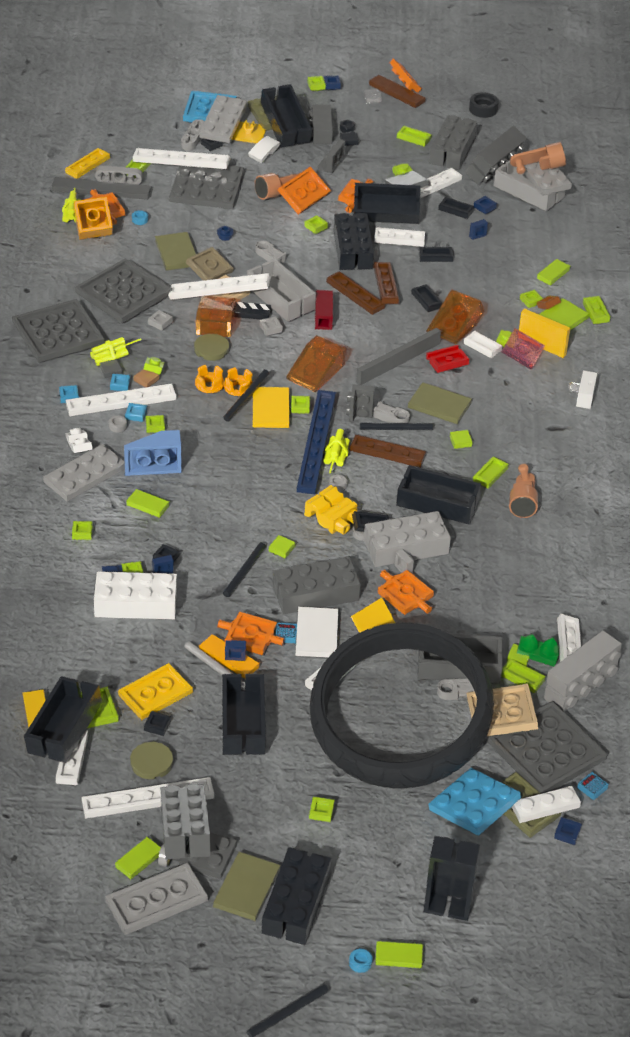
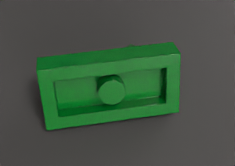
M533 634L526 637L521 636L517 649L518 654L530 656V660L550 666L556 665L560 651L554 638L541 642Z

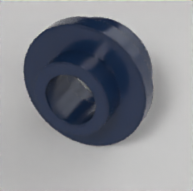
M228 226L218 228L217 235L219 239L223 241L230 240L233 236V229Z

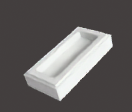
M473 331L464 338V344L490 358H493L502 350V345L476 331Z

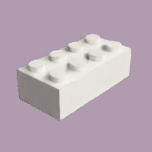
M97 572L94 594L95 617L175 619L177 574Z

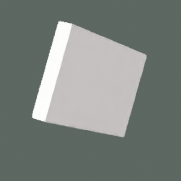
M298 607L296 656L329 657L337 649L338 609Z

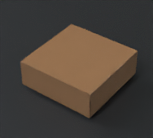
M144 369L134 375V381L145 388L150 387L159 380L158 374Z

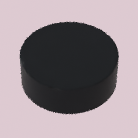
M351 120L341 121L340 131H355V123Z

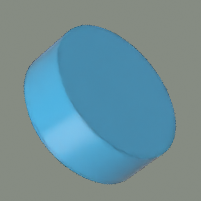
M142 210L133 212L132 222L136 225L146 224L148 222L147 212Z
M365 949L352 951L349 956L350 968L358 973L367 972L372 966L371 953Z

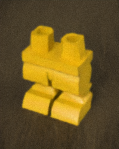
M330 485L305 502L304 516L311 517L316 513L318 523L322 527L329 529L328 531L332 534L338 531L344 535L350 529L349 522L353 523L352 514L354 511H357L358 504L354 501L352 502L349 498H344L343 493H340L337 487Z

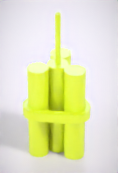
M76 188L70 192L69 198L65 199L64 206L62 207L63 222H68L69 219H74V222H76L73 209L74 201L81 200L76 198Z
M123 337L113 341H105V344L91 348L90 356L95 360L96 365L100 366V362L127 356L128 351L125 346L140 341L141 338L125 344Z
M338 429L336 435L330 437L329 444L325 448L324 463L330 464L332 462L329 473H331L334 463L338 466H343L344 460L349 453L348 446L350 440L344 438L343 429Z

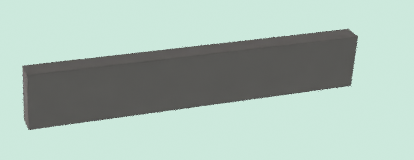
M55 177L52 184V191L70 193L76 188V193L90 194L92 189H96L98 194L113 192L116 197L148 200L151 190L150 185Z
M435 328L357 368L356 382L362 385L439 345L441 331Z

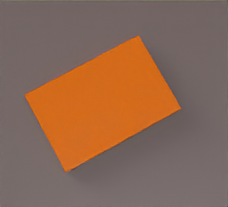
M311 166L277 190L298 215L331 192Z

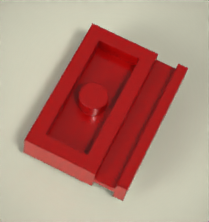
M458 345L426 353V359L430 361L429 363L437 373L469 365V358L462 349H459Z

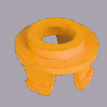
M206 365L200 366L195 379L196 388L204 393L220 391L224 387L225 382L222 376V368L215 366L214 372H208ZM212 382V386L208 387L205 383Z
M236 367L229 369L227 372L228 376L225 378L224 389L233 396H241L253 383L251 371L246 369L244 375H238ZM240 385V389H234L233 386Z

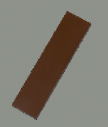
M377 75L369 80L370 86L414 108L425 103V97L381 75Z
M374 262L373 268L381 303L398 304L399 296L391 263Z
M340 271L327 277L326 282L370 314L373 315L385 308V304H382L381 300Z
M356 434L350 445V451L421 468L426 456V451Z

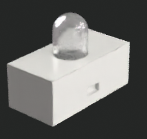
M583 370L581 383L570 382L568 384V391L578 393L577 407L591 408L597 373Z

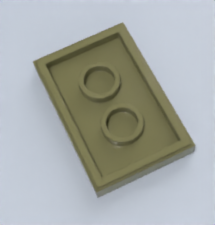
M188 232L155 236V242L166 270L189 268L186 260L196 255Z
M422 382L408 402V408L458 424L471 405L472 398Z
M517 772L501 782L519 791L521 799L541 794ZM512 807L504 815L531 838L559 818L561 813L523 823L519 822Z
M239 852L213 902V907L256 921L278 876L280 865Z

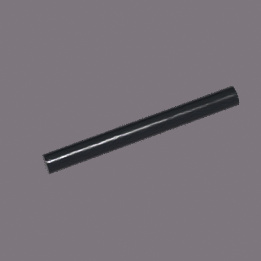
M264 369L223 416L225 421H229L266 379L269 375L268 370Z
M360 423V430H433V423Z
M260 542L223 591L225 597H230L266 547L264 543Z
M325 984L319 986L248 1029L247 1035L249 1037L259 1035L328 993V987Z

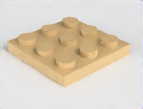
M528 684L493 689L494 712L487 737L538 729V722ZM475 691L466 693L471 720L477 704Z

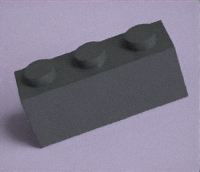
M312 105V111H309V124L312 128L311 138H313V144H332L331 105Z

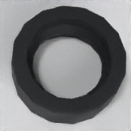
M487 92L475 93L470 97L469 111L474 116L480 118L492 117L498 112V98Z

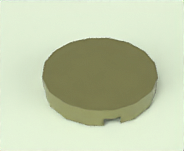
M205 334L198 337L194 342V352L198 357L201 356L208 361L224 358L225 354H228L229 342L221 335Z
M145 742L138 745L132 751L130 763L136 775L150 780L158 776L161 778L171 771L173 756L170 749L164 744Z

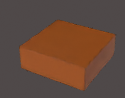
M549 295L539 300L537 306L541 309H549L561 303L558 296Z

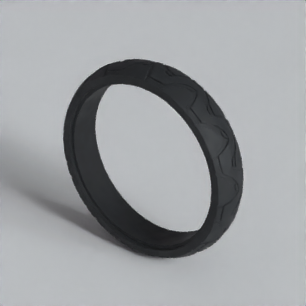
M390 623L379 625L354 635L342 643L327 658L318 671L313 683L310 698V720L315 737L318 739L322 750L345 773L358 780L379 787L415 788L448 777L452 772H456L477 753L483 744V740L486 739L491 726L494 712L493 689L486 669L480 659L474 655V652L453 635L424 624ZM399 649L425 651L448 660L468 678L475 691L477 704L472 720L466 730L444 750L415 761H381L353 750L332 729L327 718V709L333 689L342 676L362 660L381 652Z

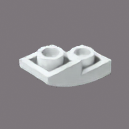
M266 136L248 153L249 157L263 163L268 155L272 156L279 147L280 142Z
M81 428L70 429L69 433H65L69 446L74 453L92 450V444L87 438L86 431L81 430Z

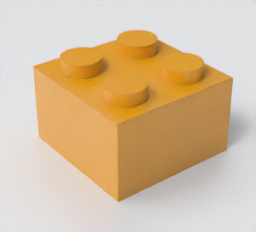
M107 197L74 201L73 209L79 240L112 235L113 227Z

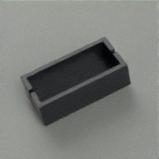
M292 85L278 86L276 100L275 87L262 89L260 103L277 141L280 142V148L292 146L295 142L297 145L310 142L312 128Z
M355 183L353 214L367 213L368 222L418 224L420 217V185Z
M346 213L334 214V237L339 270H354L355 254H358V270L373 269L374 251L367 213L352 214V216Z
M409 465L398 487L396 506L422 513L438 511L442 518L470 524L480 499L481 483Z
M222 674L223 755H242V751H246V755H265L264 674H245V691H241V674Z
M61 676L24 735L27 753L44 758L48 755L49 759L67 763L102 704L99 685L82 681L80 686L83 698H81L78 680Z
M434 836L429 860L423 913L443 916L447 896H452L448 917L468 921L480 844L470 841L455 843V839Z
M288 847L262 916V934L281 939L283 935V922H286V940L306 945L330 877L331 857L315 853L308 856L307 851Z

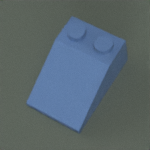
M180 430L159 431L124 445L125 476L181 473Z

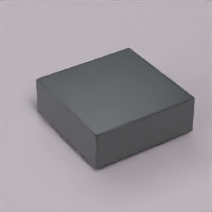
M117 359L100 362V369L105 378L112 377V374H122V369Z

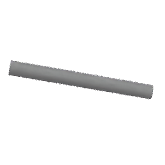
M190 641L185 644V648L219 674H233ZM241 680V690L245 691V682Z

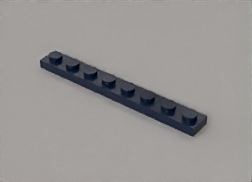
M318 390L297 484L298 493L314 495L316 493L336 392Z

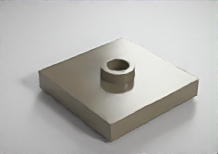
M213 247L186 260V264L203 281L219 279L225 274L232 273L234 269Z

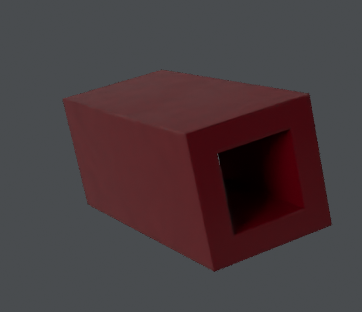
M316 290L315 329L332 330L333 291Z

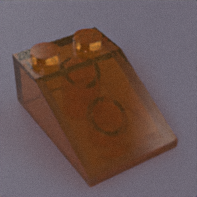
M451 289L426 332L438 328L441 331V339L457 344L477 325L485 312L482 302Z
M202 296L196 315V334H218L223 337H231L237 298Z
M316 335L306 344L286 379L317 392L345 365L346 348Z

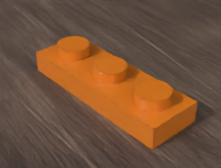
M393 58L390 62L393 67L392 71L400 75L398 78L403 83L406 82L405 86L409 90H415L418 93L422 88L407 70Z

